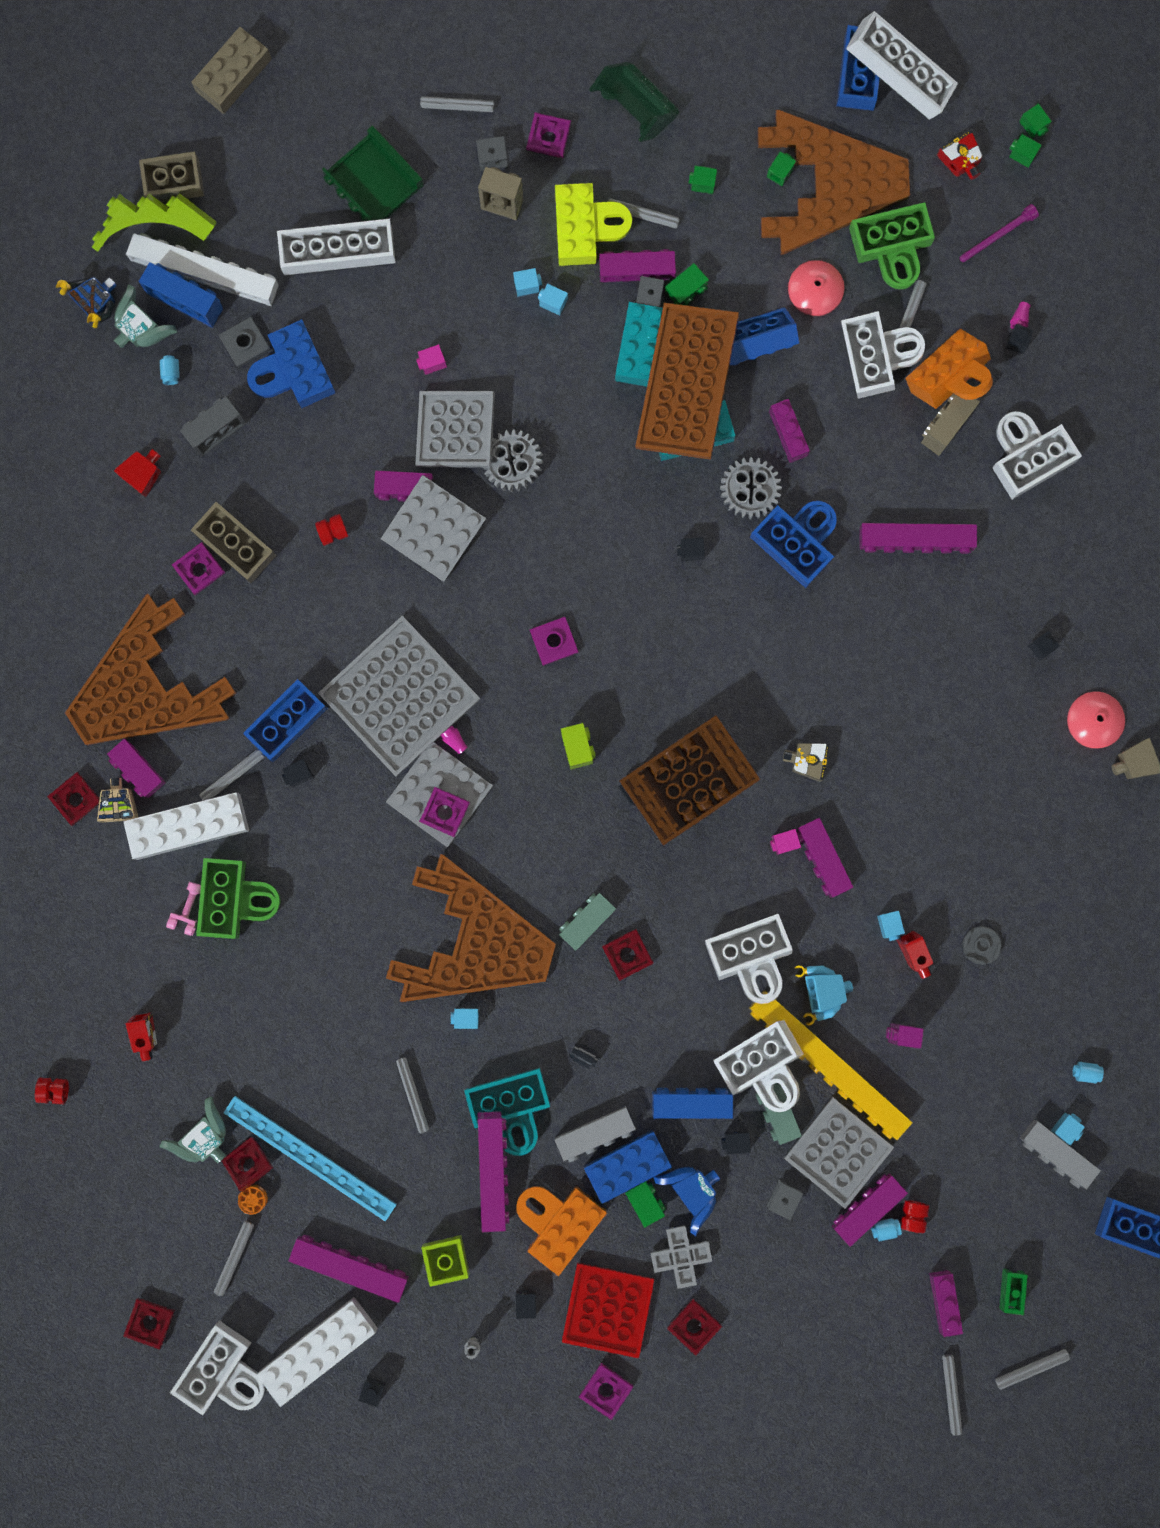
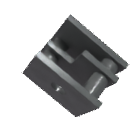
M504 136L476 140L480 171H484L485 167H508Z
M641 276L636 303L660 307L664 280Z
M779 1180L766 1207H768V1210L791 1220L803 1193Z

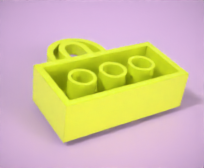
M593 183L555 185L559 266L596 264V242L617 241L624 238L629 233L632 225L630 211L626 206L618 202L594 203ZM609 217H621L624 223L622 225L608 226L604 223V220Z

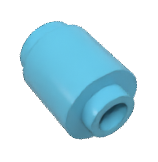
M167 355L160 360V377L163 380V384L175 385L178 384L180 379L179 360L175 359L174 356Z
M1078 1062L1077 1065H1074L1073 1076L1076 1078V1081L1095 1084L1102 1082L1103 1067L1086 1062Z
M898 1219L881 1220L871 1227L873 1238H877L878 1241L894 1239L898 1235H902Z

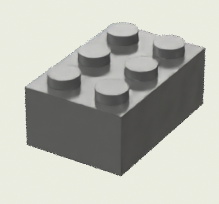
M224 397L217 399L208 410L201 411L193 421L186 422L180 431L197 454L202 457L246 425V423L228 398Z

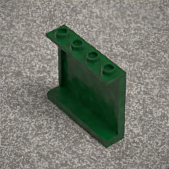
M373 125L367 129L368 135L328 170L322 168L325 182L329 186L333 185L336 188L335 192L342 200L345 198L349 202V208L354 213L358 212L361 215L360 219L362 222L387 219L424 186L422 178Z

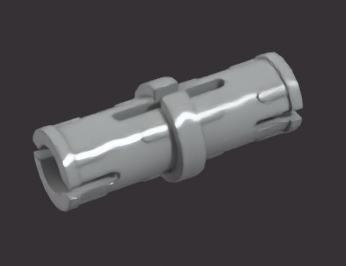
M470 1338L465 1344L464 1350L467 1358L473 1359L479 1353L480 1342H478L477 1338Z

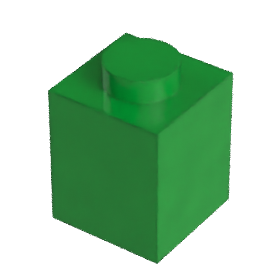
M1037 104L1025 112L1019 122L1033 139L1036 136L1041 137L1047 133L1052 121L1042 107Z
M1022 134L1019 140L1015 139L1009 148L1012 150L1009 158L1029 168L1041 144Z
M780 151L768 169L767 178L783 186L793 171L796 161L790 154H784Z
M695 166L694 172H690L689 184H692L691 191L713 194L717 169Z

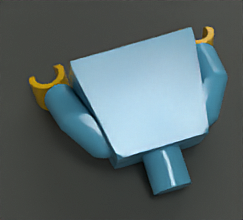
M825 966L795 967L803 969L801 975L795 976L803 977L805 974H808V976H805L812 1013H805L803 1017L811 1016L812 1021L807 1022L806 1025H812L815 1020L821 1021L833 1017L841 1009V1004L847 1001L846 993L853 991L852 983L850 981L843 982L842 975H836L834 970Z

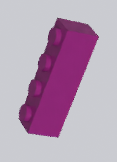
M662 249L659 252L642 250L638 253H633L632 251H623L622 253L607 251L599 254L600 282L640 281L641 276L661 280L675 279V251H670L669 249Z
M820 818L797 828L799 842L804 843L807 849L804 851L809 861L812 860L815 866L813 871L816 877L821 878L823 882L821 887L824 894L833 898L854 888Z
M882 1175L876 1181L877 1185L873 1189L868 1188L862 1194L863 1198L860 1201H854L849 1205L847 1213L844 1215L840 1214L834 1219L832 1227L850 1247L908 1194L892 1175Z

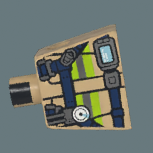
M111 778V790H101L97 821L102 823L117 822L138 818L133 791L131 789H122V778Z

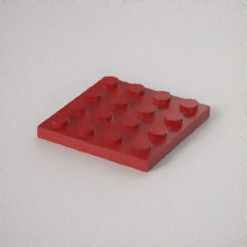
M577 1263L562 1343L639 1358L654 1278Z

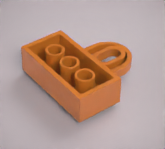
M959 329L905 379L911 393L935 409L953 393L962 399H977L985 395L992 387V375L989 369L984 366L991 360V357L984 342ZM969 379H976L981 384L973 387L966 382Z
M540 1186L527 1188L521 1193L517 1201L519 1218L538 1234L528 1247L527 1252L557 1276L562 1273L607 1214V1210L577 1186L574 1187L564 1202L549 1190ZM535 1198L544 1205L545 1212L543 1214H536L526 1205L527 1199Z

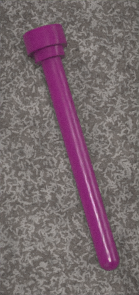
M1033 204L1025 207L1022 215L962 254L960 261H967L1023 222L1033 221L1039 217L1036 207Z

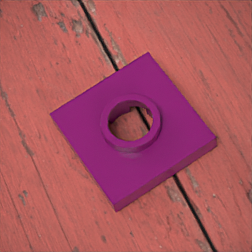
M535 113L526 149L563 158L571 120ZM545 132H553L556 138L551 143V141L542 140V136Z
M202 542L172 564L173 568L195 596L226 573ZM202 563L206 566L207 571L198 577L194 575L193 568L196 564Z
M565 617L530 629L543 666L578 653ZM550 634H557L561 638V643L557 647H551L547 643V637Z
M434 787L419 822L455 838L470 802ZM445 805L452 809V816L446 820L441 819L438 815L439 808Z
M600 1363L580 1393L579 1398L612 1420L634 1385ZM602 1383H608L613 1386V1393L609 1397H604L600 1394L599 1387Z

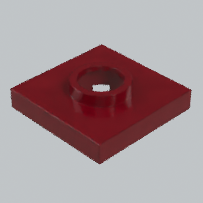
M76 772L47 796L71 826H74L96 808L100 801L98 795L79 772ZM73 793H80L83 797V802L77 807L70 803V796Z
M637 929L602 946L619 981L654 964ZM624 948H631L634 951L635 956L632 961L625 962L621 959V951Z
M253 1136L221 1160L241 1192L273 1169L270 1161ZM253 1159L255 1166L245 1172L243 1168L245 1161Z
M138 1297L123 1337L160 1350L175 1310ZM148 1315L157 1319V1326L151 1330L147 1329L143 1323L144 1318Z
M694 1298L667 1326V1329L695 1356L722 1328V1325ZM693 1318L701 1322V1329L696 1333H691L687 1329L688 1321Z

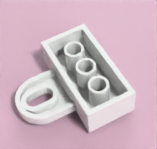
M879 311L841 320L858 399L895 390L892 370L912 366L919 362L924 354L925 342L923 336L917 330L904 327L883 332ZM914 341L917 344L914 350L903 353L898 352L896 349L899 344Z
M1011 412L1005 415L997 425V438L1008 456L998 461L993 466V470L1012 500L1076 463L1082 457L1062 424L1042 435L1028 415L1022 412ZM1015 422L1023 434L1021 439L1014 437L1008 427V423Z
M779 914L705 940V945L719 980L738 974L746 996L755 1003L767 1004L779 996L782 989V978L775 960L792 954V947ZM759 975L765 976L769 984L770 992L766 995L760 993L755 979Z
M785 1020L775 1022L714 1060L733 1095L754 1086L764 1105L775 1112H784L791 1109L799 1099V1085L787 1064L804 1055ZM775 1083H779L787 1095L786 1102H781L773 1090Z
M218 1321L170 1393L201 1415L207 1411L216 1396L238 1410H249L255 1407L264 1395L265 1386L258 1378V1372L240 1361L251 1342L221 1321ZM243 1382L254 1390V1396L249 1398L236 1389V1383Z

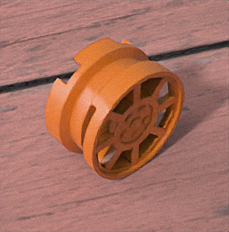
M251 1185L243 1192H240L238 1196L239 1208L244 1213L250 1215L260 1212L268 1201L265 1189L259 1185Z

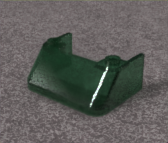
M630 62L605 66L589 88L590 92L601 91V95L606 100H618L641 123L639 126L641 136L638 139L640 142L654 139L679 114L678 108Z

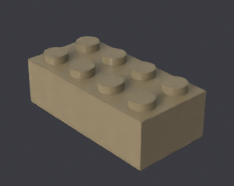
M239 27L193 79L192 84L195 91L225 114L272 60L269 50L243 28Z
M217 502L191 529L199 539L250 583L276 557V554Z

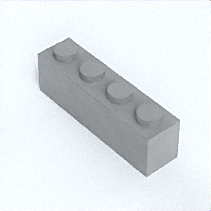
M625 1106L555 1137L554 1140L563 1161L568 1160L572 1162L580 1158L579 1154L584 1152L590 1154L597 1151V1146L602 1144L608 1146L615 1143V1138L622 1136L624 1139L633 1135L632 1131L636 1129Z
M1036 1120L1031 1122L1020 1137L1024 1141L1022 1145L1031 1152L1033 1150L1040 1154L1038 1156L1039 1159L1046 1164L1052 1163L1055 1166L1054 1170L1061 1176L1066 1174L1071 1178L1069 1182L1078 1189L1080 1187L1087 1189L1100 1172L1097 1167Z

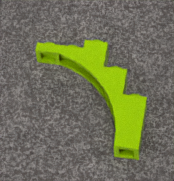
M119 193L117 198L112 197L106 205L109 207L106 212L109 216L102 224L105 227L103 231H97L92 238L94 241L92 248L98 252L108 237L117 231L135 224L151 222L165 223L183 228L204 241L215 227L216 221L180 193H178L176 198L172 196L167 202V206L150 193L146 198L142 196L137 206H135Z

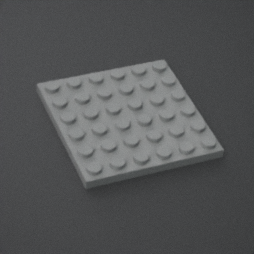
M403 616L393 623L318 693L396 777L480 700L477 694Z

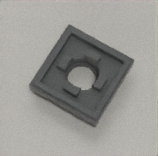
M252 317L219 334L221 341L237 368L270 351ZM248 335L250 338L249 345L246 347L238 346L237 338Z

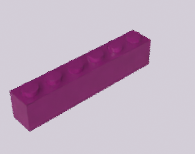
M862 523L860 526V550H865L867 553H873L876 550H884L885 553H893L895 550H903V553H913L914 550H922V553H933V550H941V553L945 554L952 553V551L968 554L977 547L976 524Z
M501 1112L478 1113L482 1232L506 1231L505 1224H509V1212H505V1205H508V1193H504V1187H508L507 1174L504 1175L503 1168H507V1156H503V1149H507L506 1137H502V1130H506V1118H502Z
M308 1235L299 1236L296 1239L288 1260L289 1262L392 1301L400 1302L409 1278L405 1276V1272L398 1269L394 1271L389 1270L387 1265L376 1262V1264L368 1262V1258L358 1255V1257L352 1256L350 1251L342 1248L339 1250L333 1249L331 1244L327 1242H321L320 1244L313 1241L314 1238Z

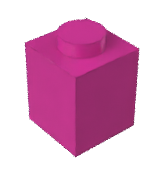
M439 345L418 352L419 358L416 361L419 370L423 369L425 375L446 368Z
M796 829L774 835L770 841L772 851H776L777 855L801 848Z

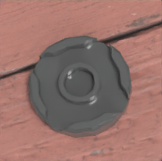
M974 927L963 938V953L968 960L975 964H989L995 961L1001 953L1002 944L999 935L989 927Z

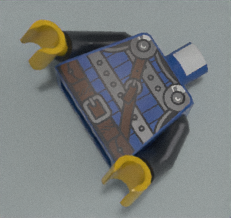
M95 277L70 282L59 280L57 282L56 288L61 287L59 293L65 295L67 290L70 291L68 294L88 315L87 323L93 322V328H97L98 323L111 318L115 300L110 295V292L117 285L110 277L102 284Z

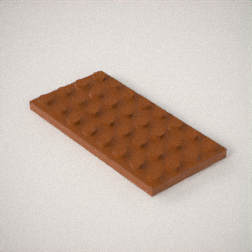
M664 303L635 445L636 449L711 460L739 312Z

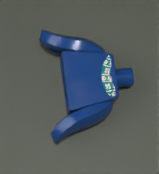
M683 1167L664 1175L654 1176L655 1184H670L694 1216L690 1226V1233L697 1236L699 1229L715 1207L716 1192L712 1185L720 1180L719 1176L714 1170L704 1176L700 1170H695L692 1167Z

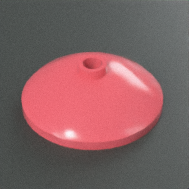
M819 260L808 261L798 266L792 273L788 283V294L792 304L802 313L810 316H822L832 312L840 304L844 295V281L840 272L833 265ZM815 282H820L821 286H816Z
M1097 691L1088 692L1078 697L1070 706L1067 724L1071 735L1078 743L1088 748L1100 749L1112 745L1120 738L1125 727V714L1120 703L1111 695ZM1098 715L1102 717V722L1097 720Z

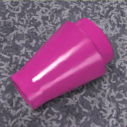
M1019 303L1016 312L1010 320L1012 329L1015 324L1028 327L1029 303Z
M450 726L449 729L441 734L442 741L457 751L458 754L467 748L457 728Z

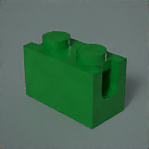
M693 263L665 287V294L674 304L688 306L697 294L700 296L707 290L709 279Z
M646 1181L625 1192L644 1228L665 1216L663 1211L666 1210L661 1199L656 1200L654 1196L656 1190L652 1183H647Z
M1003 1269L999 1309L1004 1313L1024 1315L1028 1275L1023 1271L1017 1270V1272H1012L1008 1269Z

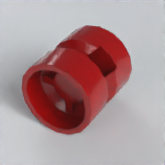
M340 514L332 516L329 522L325 519L315 522L323 546L333 543L334 538L341 540L349 537Z
M39 1077L35 1087L36 1103L48 1104L52 1101L53 1104L65 1105L69 1093L68 1080L56 1078L52 1081L51 1078Z
M904 1200L903 1211L906 1215L901 1219V1229L916 1233H926L927 1221L924 1218L928 1217L930 1205Z

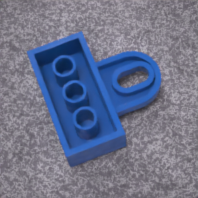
M303 320L268 334L275 353L255 362L247 374L248 384L256 395L263 398H271L292 389L301 408L335 394V390ZM270 372L275 374L274 380L264 385L256 383L260 376Z
M813 501L806 504L793 518L777 505L751 533L750 538L802 586L807 588L834 558L821 544L834 530L837 520L836 514L829 504L822 501ZM817 512H824L826 515L824 522L817 528L811 527L809 524L810 519Z

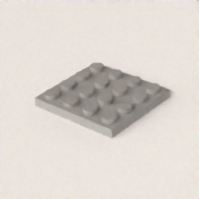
M420 391L416 466L491 467L494 391Z
M422 475L381 537V540L444 582L486 518Z
M433 742L423 751L386 803L448 848L455 839L454 837L419 822L434 787L470 802L457 831V836L493 785ZM446 805L440 807L438 810L439 817L444 820L449 819L452 816V809Z
M832 1097L784 1156V1159L846 1209L894 1147Z

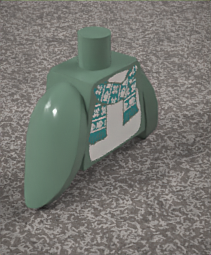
M128 284L126 292L115 311L116 323L114 326L121 333L114 341L121 348L129 341L136 347H149L172 334L178 333L174 325L158 326L135 304L136 289Z
M213 1097L205 1099L206 1116L179 1142L162 1140L159 1147L189 1162H203L210 1155L219 1163L226 1156L219 1148L225 1141L226 1127L214 1104Z

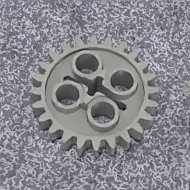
M513 429L511 435L507 430H505V436L498 433L499 439H492L494 443L492 444L491 467H482L484 470H487L484 474L487 477L490 476L488 480L491 483L495 482L494 485L497 488L501 485L503 491H505L507 486L510 492L513 491L514 487L520 491V485L527 488L526 482L533 484L531 478H538L535 472L542 471L538 464L543 463L539 459V457L543 456L542 452L538 451L541 447L535 445L537 441L534 438L531 439L529 434L524 436L523 431H520L518 435L515 429ZM519 446H524L522 452L516 453ZM505 450V455L498 457L499 452ZM512 456L515 458L513 460V465L510 463L512 461ZM527 464V468L524 471H520V466ZM505 468H509L508 474L502 476V471ZM514 468H515L516 473H517V475H516L515 477H514Z
M750 457L749 462L742 458V464L735 461V468L730 465L728 468L730 472L725 471L724 476L726 478L721 479V483L725 484L720 486V490L725 491L721 494V498H727L723 504H730L728 510L735 509V516L741 512L742 518L748 514L749 519H751L753 514H755L758 519L760 512L766 516V509L772 511L773 506L771 504L777 505L778 501L775 498H780L781 496L777 492L782 489L781 486H777L781 479H775L778 472L772 473L773 466L767 468V461L760 464V458L757 459L756 463L753 462L752 457ZM749 472L753 474L752 488L754 490L752 492V505L749 504ZM743 475L746 481L743 483L738 482L736 477ZM761 475L765 478V482L759 483L755 477ZM743 494L746 496V500L739 501L736 495ZM762 494L765 500L760 502L756 499L755 495Z

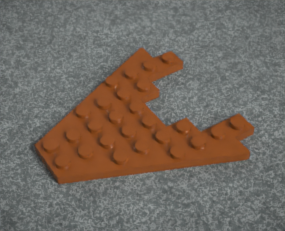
M776 110L775 113L776 127H758V148L795 147L796 165H814L816 198H798L797 217H761V238H780L781 255L850 225L852 220L873 215L908 199L910 196L909 163L906 158L781 110Z
M149 594L145 595L66 710V716L85 745L230 719L221 703L235 695L236 692L226 677L193 697L183 682L166 691L148 663L149 660L163 652L154 635L185 616L176 599L173 598L158 608Z
M440 854L436 871L417 866L412 885L449 895L444 914L462 918L453 955L450 956L433 951L429 970L391 960L386 979L404 983L400 1002L546 982L556 946L553 941L443 854Z

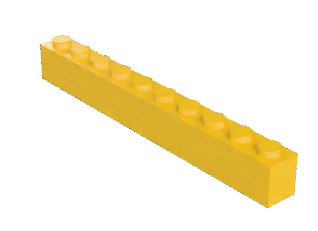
M763 991L761 994L766 995L768 993L766 991ZM776 1000L767 1004L755 1002L749 1007L752 1011L750 1015L757 1021L763 1020L766 1023L765 1028L777 1021L785 1020L804 1053L799 1059L803 1060L805 1058L810 1063L808 1067L816 1074L821 1072L825 1076L823 1080L829 1086L835 1085L840 1089L837 1093L845 1100L850 1098L854 1102L852 1106L858 1112L864 1111L869 1115L867 1120L874 1126L879 1124L883 1128L881 1132L887 1138L891 1139L893 1137L898 1140L912 1124L904 1114Z

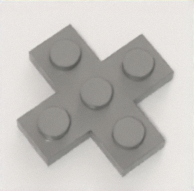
M685 1225L667 1228L669 1248L651 1252L654 1273L674 1269L678 1289L697 1285L693 1265L712 1262L709 1242L689 1244Z

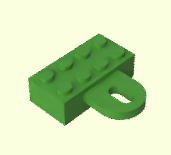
M925 202L852 220L849 227L858 263L878 259L884 281L895 289H906L916 282L920 274V264L916 249L931 246L935 239ZM901 262L904 264L907 273L906 279L898 277L895 263Z
M204 858L196 936L239 939L241 920L266 921L276 915L281 902L278 891L268 883L244 881L246 862ZM254 896H268L272 903L268 908L255 907L252 905V898Z

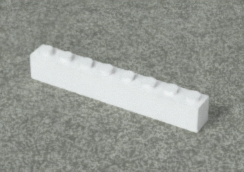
M143 233L140 235L133 234L126 253L130 261L148 266L149 262L155 265L159 263L166 267V271L170 273L177 272L183 278L272 306L279 286L275 277L265 273L261 275L254 269H243L233 262L227 264L217 257H206L199 251L190 252L183 246H172L162 239L156 241Z

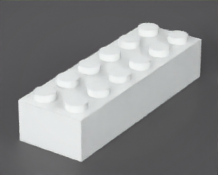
M875 11L861 21L846 48L929 120L943 111L958 84Z
M390 219L277 231L280 266L284 275L396 263Z
M237 792L123 821L132 859L135 860L249 831L241 795Z
M353 1297L264 1366L257 1376L281 1407L374 1335L378 1328L357 1299Z

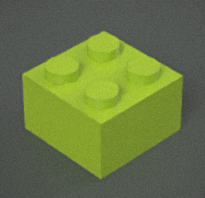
M581 723L562 728L561 735L570 770L593 764V759L596 756L593 746L588 744V741L591 740L588 727L584 728V724Z
M461 1235L422 1245L421 1249L430 1287L469 1278L470 1273Z

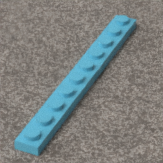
M234 1096L224 1111V1114L385 1222L397 1205L237 1096Z

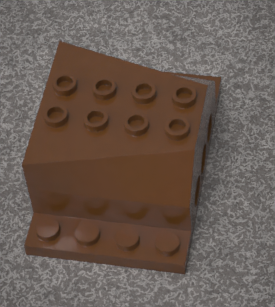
M715 715L619 780V782L664 846L761 779Z

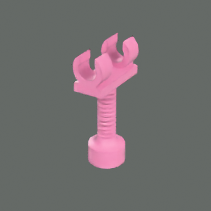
M189 882L187 890H189L190 894L182 914L171 913L166 927L175 929L179 919L188 923L184 934L193 936L198 921L190 919L189 914L195 897L201 892V885Z

